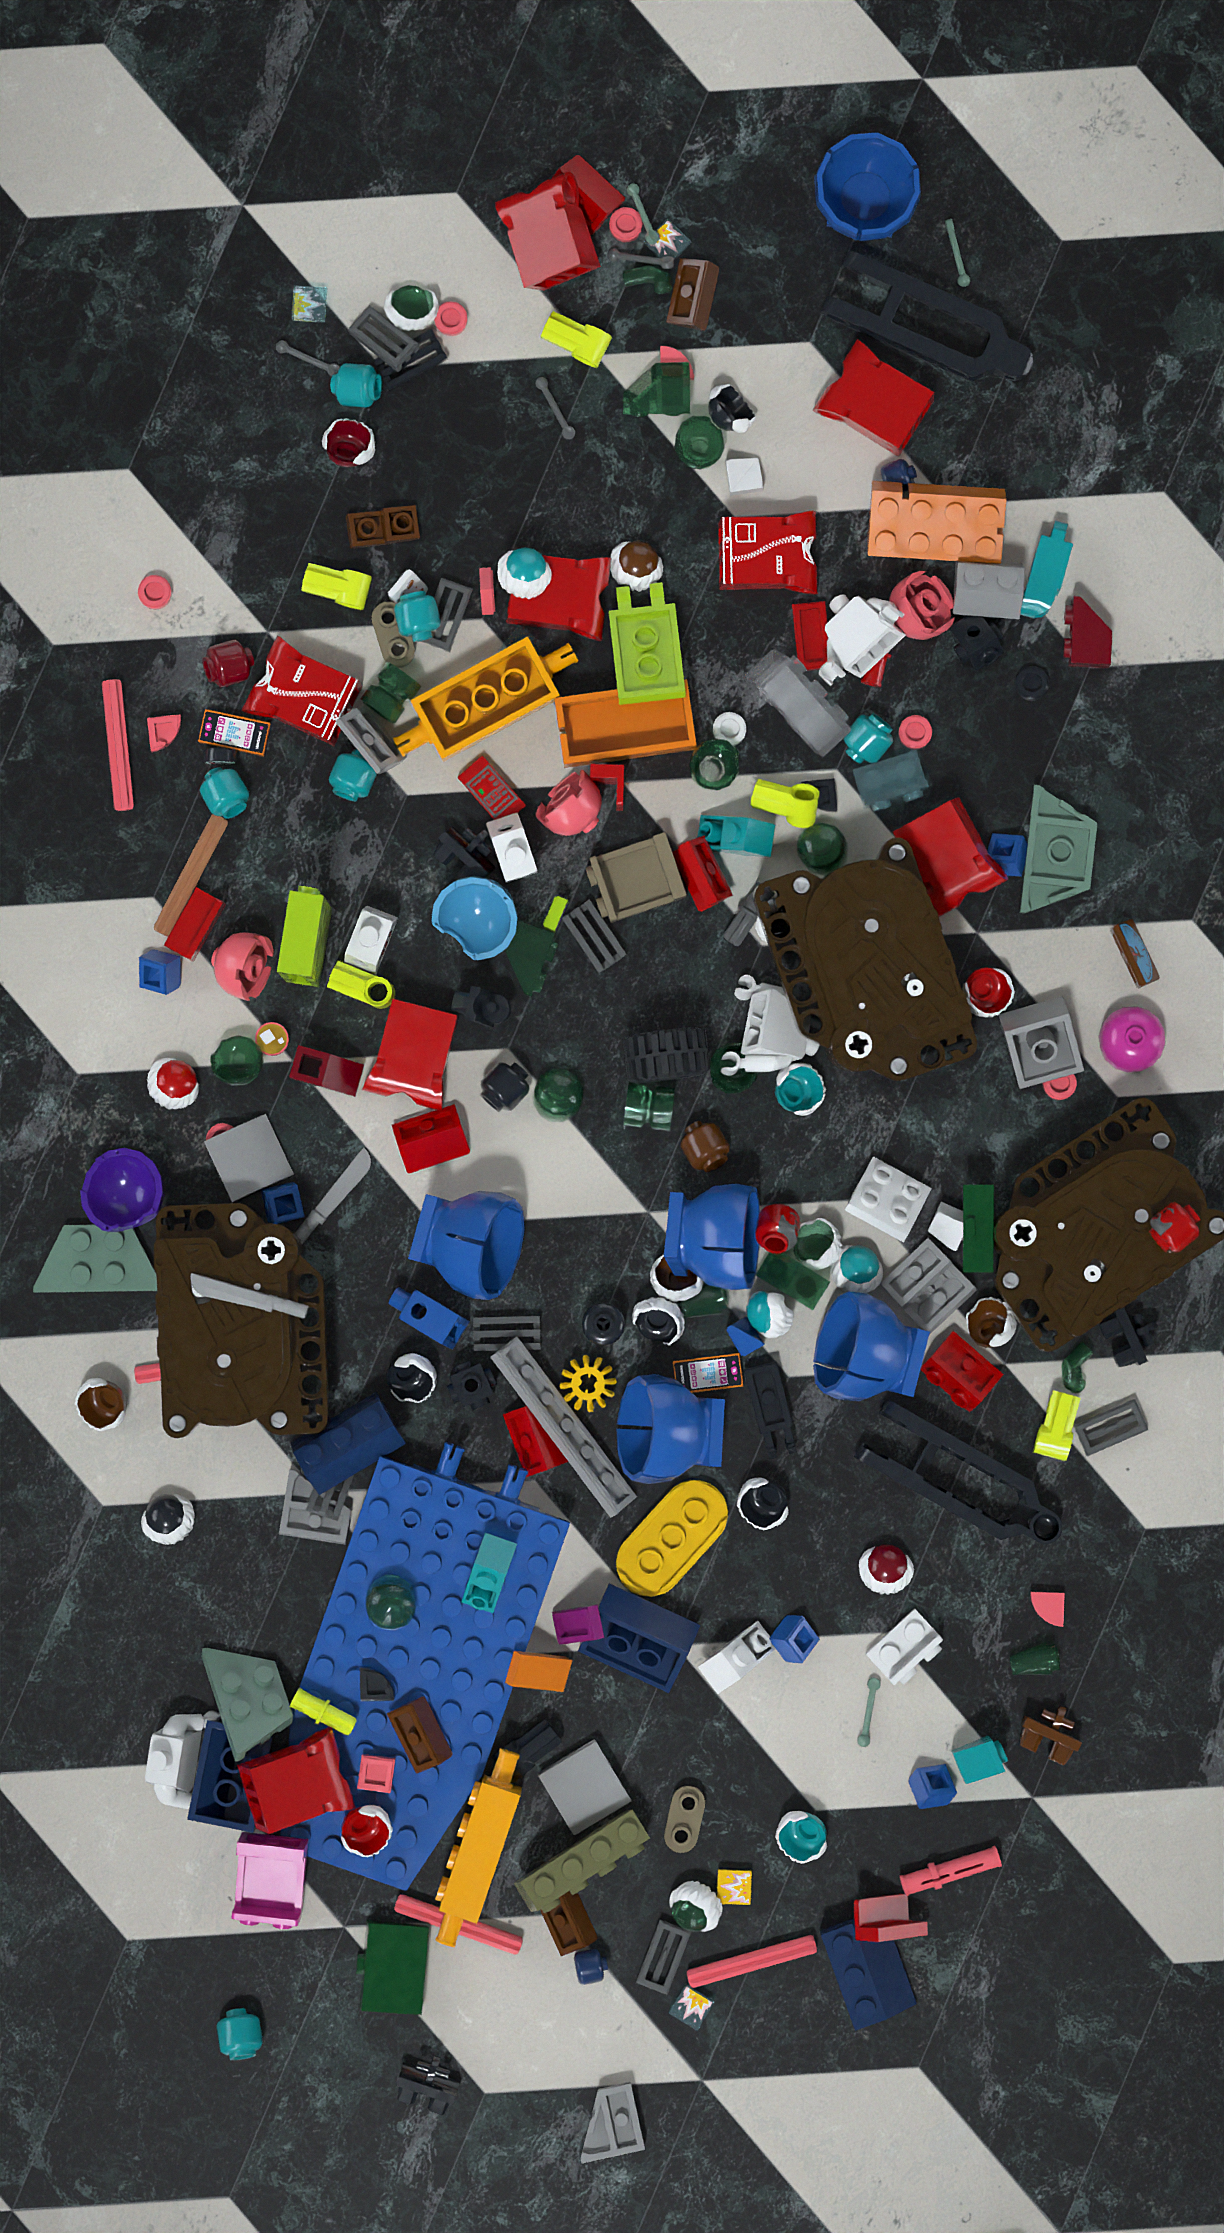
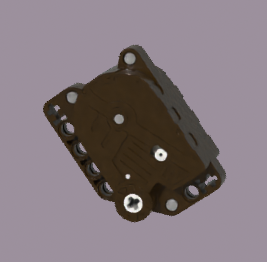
M892 838L884 842L875 860H861L844 865L828 873L823 878L805 870L795 871L761 883L755 888L753 893V902L799 1034L824 1047L829 1061L838 1069L848 1072L871 1070L893 1081L906 1080L967 1059L974 1054L977 1048V1039L971 1024L972 1014L964 990H961L951 952L948 950L941 931L943 929L937 911L934 910L931 899L926 892L927 889L924 886L910 844L902 838ZM765 887H768L770 892L776 891L777 897L773 899L775 910L782 906L784 913H777L766 919L764 912H770L771 908L767 901L762 902L760 900V896L764 894ZM775 919H782L788 924V933L783 938H777L771 932V923ZM786 951H794L799 956V965L794 970L786 969L782 964L781 958ZM799 982L805 983L810 989V996L804 1002L797 1001L792 994L793 987ZM809 1014L816 1015L821 1021L820 1029L814 1034L808 1033L803 1027V1021ZM957 1035L961 1039H968L969 1044L964 1047V1053L960 1049L948 1051L947 1054L950 1058L945 1060V1050L939 1042L940 1040L944 1039V1046H948L957 1042ZM853 1040L860 1041V1046H857L856 1050L849 1049V1044H852ZM927 1045L933 1046L938 1055L937 1060L931 1065L925 1064L920 1057L921 1050Z
M1138 1098L1131 1101L1020 1174L1013 1183L1008 1210L1001 1212L993 1221V1249L999 1254L994 1275V1285L1032 1344L1040 1351L1052 1352L1076 1336H1081L1102 1322V1319L1114 1311L1122 1309L1137 1299V1296L1169 1278L1176 1270L1224 1239V1212L1207 1208L1203 1190L1200 1189L1196 1180L1189 1173L1190 1170L1173 1158L1176 1147L1175 1134L1157 1106L1147 1098ZM1136 1105L1140 1108L1147 1107L1149 1110L1145 1115L1147 1121L1144 1122L1143 1119L1134 1121L1130 1124L1134 1131L1130 1132L1127 1122L1120 1117V1114L1124 1113L1125 1119L1137 1112ZM1108 1123H1116L1121 1127L1122 1135L1118 1141H1110L1106 1138L1104 1129ZM1081 1141L1090 1142L1094 1148L1093 1156L1089 1160L1081 1159L1076 1153V1147ZM1054 1159L1061 1160L1065 1164L1066 1172L1062 1178H1054L1049 1174L1048 1165ZM1024 1178H1032L1038 1185L1037 1193L1032 1197H1027L1021 1193L1020 1184ZM1172 1202H1176L1182 1207L1189 1204L1201 1219L1196 1223L1200 1231L1198 1238L1180 1252H1172L1170 1249L1164 1252L1149 1233V1230L1152 1229L1150 1224L1151 1218ZM1023 1228L1026 1233L1022 1235V1239L1016 1240L1013 1235L1017 1233V1229ZM1025 1299H1031L1037 1304V1313L1032 1318H1025L1020 1313V1304ZM1043 1315L1047 1318V1321L1041 1323L1046 1331L1054 1330L1055 1335L1052 1337L1054 1343L1051 1346L1048 1343H1040L1039 1339L1043 1335L1038 1326L1034 1327L1032 1331L1028 1326L1039 1321Z
M245 1204L167 1206L161 1209L156 1216L154 1268L157 1277V1294H155L156 1315H158L157 1357L159 1358L161 1373L162 1425L166 1434L172 1438L187 1437L200 1423L209 1426L229 1427L258 1420L269 1432L277 1435L314 1434L324 1430L329 1423L324 1277L303 1257L304 1250L301 1240L293 1230L278 1224H267ZM192 1210L189 1220L192 1231H186L188 1224H176L173 1231H170V1226L164 1225L163 1221L165 1218H169L170 1212H174L175 1217L188 1218L186 1211ZM208 1210L213 1213L215 1222L210 1229L203 1230L197 1224V1216L202 1211ZM274 1244L277 1247H281V1253L275 1254V1260L273 1256L267 1254V1250L273 1248ZM191 1273L308 1305L317 1310L319 1321L315 1326L307 1327L302 1323L300 1317L277 1310L268 1312L264 1309L202 1296L194 1290L191 1284ZM306 1274H313L318 1280V1287L313 1293H305L300 1288V1280ZM309 1341L316 1342L321 1350L319 1357L313 1361L305 1359L302 1354V1347ZM309 1375H316L321 1380V1389L316 1394H309L304 1390L303 1382ZM322 1397L323 1405H315L316 1414L322 1415L323 1419L317 1422L316 1428H311V1423L305 1422L304 1419L305 1415H309L311 1412V1404L303 1405V1398L314 1400Z

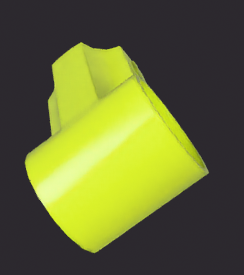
M554 311L549 316L541 334L542 339L570 352L575 359L594 368H598L612 339L609 334L588 324L583 326Z
M308 563L301 590L302 592L335 600V603L345 607L364 610L372 577L352 570H343L342 572Z
M758 779L750 805L755 809L786 816L787 822L792 826L808 828L813 826L816 820L819 791L810 784L801 783L788 787Z
M337 961L329 977L327 988L372 1005L375 1008H387L391 1005L392 999H395V989L388 980L341 961ZM376 984H384L388 991L386 998L379 1002L373 1001L370 995L371 989Z
M1052 1390L1044 1423L1040 1424L1036 1436L1033 1453L1062 1461L1067 1460L1074 1434L1072 1428L1081 1398Z

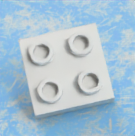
M873 1157L855 1188L845 1211L904 1243L932 1188Z

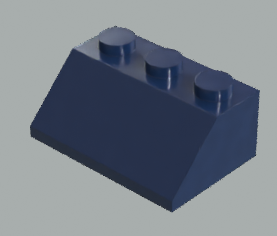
M375 1392L331 1418L327 1427L321 1432L304 1434L290 1444L293 1454L306 1478L317 1493L321 1495L378 1461L380 1456L384 1457L406 1443L379 1394Z
M609 1583L598 1605L604 1638L581 1642L578 1652L669 1693L690 1652L700 1625Z
M207 1720L187 1820L254 1833L256 1826L237 1765L271 1753L275 1733L263 1745H255L245 1752V1757L242 1760L235 1762L223 1722Z
M855 1918L820 1930L855 2031L887 2020L917 2004L894 1940L882 1942L856 1940Z

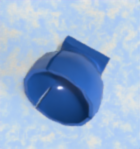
M877 132L849 135L827 150L828 152L824 154L814 176L816 205L826 218L828 227H832L835 231L854 240L868 241L885 239L887 237L892 238L894 232L910 222L921 198L920 170L903 144Z
M741 1184L713 1186L693 1200H687L684 1193L670 1192L664 1258L674 1276H688V1270H690L710 1286L729 1290L752 1288L757 1272L760 1247L755 1237L757 1218L760 1213V1202L756 1187Z
M477 1191L454 1201L426 1194L408 1259L435 1266L453 1290L470 1298L482 1300L496 1298L511 1280L521 1254L525 1230L522 1206L515 1198L501 1192Z
M846 1292L838 1296L826 1312L818 1333L813 1362H815L813 1365L815 1384L824 1394L838 1400L861 1401L886 1390L914 1397L930 1332L904 1326L884 1301L866 1293Z
M656 1374L640 1375L629 1381L620 1401L617 1425L651 1426L653 1430L617 1429V1450L623 1473L632 1481L652 1484L671 1481L693 1465L721 1467L725 1399L696 1397L676 1379Z

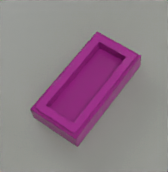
M598 1605L552 1612L559 1645L604 1638Z

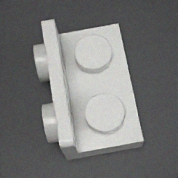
M914 1608L865 1654L893 1685L898 1681L903 1685L917 1673L914 1667L923 1658L929 1662L942 1650L939 1644L943 1639Z

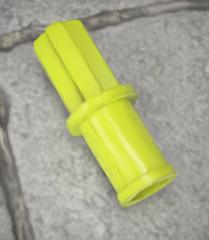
M300 1687L289 1706L315 1719L316 1724L322 1722L345 1735H349L356 1724L355 1717L330 1705V1700L327 1699L325 1702L302 1690Z

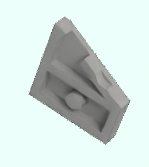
M289 1469L279 1535L346 1545L351 1510L343 1505L338 1521L306 1511L314 1487L309 1481L300 1476L298 1472ZM326 1492L318 1495L315 1505L322 1506ZM331 1498L328 1510L334 1511L337 1501Z
M631 2082L598 2089L581 2153V2163L645 2150Z

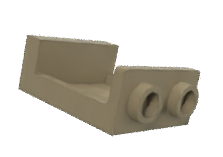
M665 832L655 835L651 839L597 857H590L591 865L585 867L591 886L598 885L602 896L596 899L602 918L608 916L610 923L684 899L687 896Z

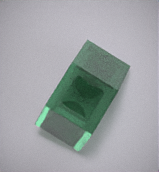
M689 362L655 363L623 392V415L631 414L636 417H644L648 414H665L674 417L681 414H690Z
M517 920L516 934L505 952L525 996L532 999L534 992L541 993L547 977L546 974L541 972L546 961H553L558 943L553 942L555 934Z
M769 1252L755 1274L761 1280L811 1311L814 1310L830 1284V1281L784 1253L775 1254Z

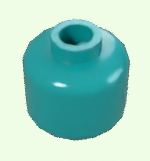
M345 363L339 368L337 374L332 375L331 392L336 394L337 400L342 406L370 407L375 400L380 398L382 378L371 365Z
M417 591L400 596V602L394 607L399 633L406 637L412 636L413 642L432 638V631L437 630L441 625L435 598L426 595L425 591Z
M874 713L870 716L860 715L844 734V742L848 746L845 752L859 764L864 760L869 763H876L892 745L893 737L890 733L893 729Z
M353 749L351 754L343 753L338 755L329 776V783L334 787L332 790L334 794L356 802L358 798H364L369 795L377 773L358 750Z
M221 767L210 770L205 775V781L200 787V794L210 812L215 816H223L225 819L235 817L243 812L247 806L246 802L249 799V791L238 772L233 769L223 770Z
M245 2008L227 2011V2017L221 2019L217 2024V2035L221 2053L229 2055L230 2060H242L256 2056V2051L263 2044L259 2018L255 2015L247 2014Z

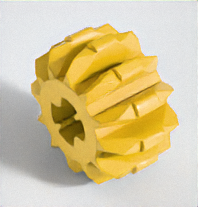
M584 1355V1367L581 1369L577 1361L573 1359L570 1361V1364L576 1370L575 1374L565 1369L562 1371V1375L572 1378L571 1383H560V1388L567 1389L572 1387L573 1392L567 1394L564 1399L567 1402L575 1395L579 1397L574 1406L576 1410L581 1408L583 1400H587L588 1412H593V1399H596L603 1408L606 1406V1403L600 1395L604 1393L608 1397H613L615 1394L613 1391L604 1388L605 1384L613 1385L617 1381L616 1378L604 1380L603 1375L611 1372L612 1367L609 1365L601 1372L597 1370L602 1362L600 1357L596 1358L593 1367H589V1356ZM584 1374H588L589 1378L591 1374L597 1378V1382L594 1384L596 1390L592 1393H588V1389L583 1392L579 1388V1385L582 1384L580 1377Z

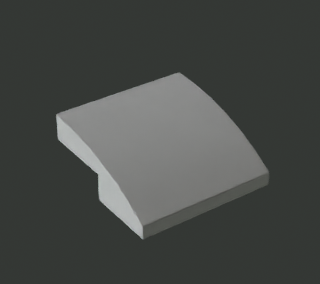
M366 705L360 709H353L335 721L377 774L396 767L408 757L407 755L402 757L398 749L400 746H396L392 736Z
M266 1114L204 1141L232 1202L294 1175Z
M929 1238L880 1283L922 1330L929 1331L930 1334L977 1291L975 1286Z
M595 1739L537 1773L573 1835L578 1834L631 1802L628 1793Z

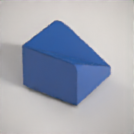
M992 833L987 853L1002 867L1007 876L1022 877L1027 842L1024 836Z
M153 949L139 957L140 988L167 995L180 987V956Z
M294 1182L261 1189L265 1213L269 1223L279 1224L305 1217L298 1185Z
M747 1317L727 1327V1333L743 1357L765 1345Z
M787 1615L769 1638L786 1662L801 1664L820 1640L803 1616Z
M946 1764L916 1768L908 1780L919 1809L948 1805L957 1794Z

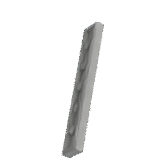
M518 1337L513 1338L491 1356V1359L610 1518L617 1515L637 1497L520 1339Z

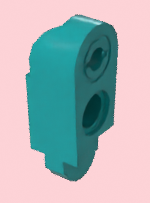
M1055 520L1050 536L1041 535L1024 590L1020 615L1034 619L1042 618L1051 608L1055 596H1058L1073 547V543L1064 541L1068 527L1067 523Z

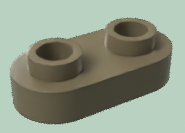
M383 602L374 609L372 624L385 662L391 667L403 668L409 665L415 656L412 637L402 636L399 633L396 618L391 624H385L382 621V616L385 613L389 612L395 616L394 607L396 605L393 602ZM396 644L404 647V652L400 656L392 653V647Z
M682 1786L672 1796L664 1838L667 1846L678 1853L690 1851L698 1840L705 1808V1798L703 1793L695 1786ZM686 1797L693 1798L695 1801L694 1807L685 1809L682 1806L683 1799ZM678 1830L687 1832L688 1837L684 1842H678L675 1839V1833Z

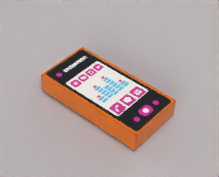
M205 709L198 742L264 757L271 723Z
M739 1353L673 1361L675 1379L691 1393L743 1386Z

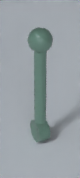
M635 183L629 184L627 193L633 197L646 229L645 239L649 244L654 245L660 239V236L652 229L638 194L640 191L639 186Z
M948 219L945 220V225L959 272L957 281L960 286L966 287L970 284V277L965 273L953 221Z
M870 1678L867 1682L870 1690L862 1734L857 1739L861 1747H867L870 1744L868 1734L876 1690L881 1686L880 1680L877 1678Z

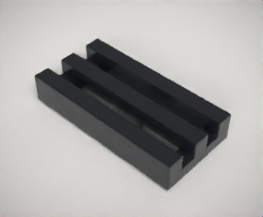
M432 329L413 338L419 345L428 340L432 344L410 355L411 359L408 362L404 361L402 368L433 351H436L438 356L391 380L389 375L396 372V370L391 366L385 369L384 364L386 362L379 357L373 360L389 391L448 360ZM402 344L399 347L404 350L406 345ZM393 351L388 352L394 358L398 356Z

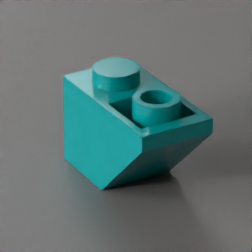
M701 815L697 838L705 836L712 851L744 856L771 857L776 824L746 817Z
M485 1533L461 1601L462 1603L478 1610L494 1612L517 1546L516 1543Z
M989 1736L951 1751L965 1784L1005 1772L1003 1763L1007 1762L1008 1759L1003 1747L998 1740L993 1742Z

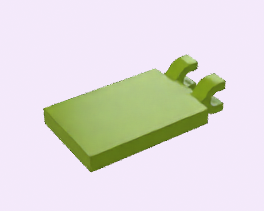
M662 582L649 584L651 606L632 608L629 586L616 588L618 610L609 611L619 705L686 697L675 603L665 604Z

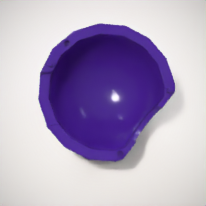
M127 1148L110 1150L96 1158L94 1164L86 1173L82 1190H80L82 1207L87 1217L93 1224L106 1232L124 1231L151 1221L159 1213L165 1196L163 1178L154 1162L140 1151Z

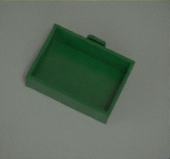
M963 1185V1272L993 1273L994 1185Z
M366 1920L364 1954H357L356 1974H362L359 2005L361 2011L422 2015L429 1933L427 1925Z

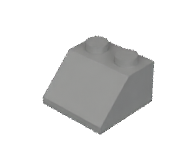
M955 561L953 614L1020 619L1024 595L1025 568L1023 564L1001 561V564Z
M1063 996L999 1014L1006 1045L1020 1089L1084 1071L1072 1022Z

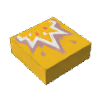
M718 1869L717 1897L721 1899L720 1903L751 1904V1870Z

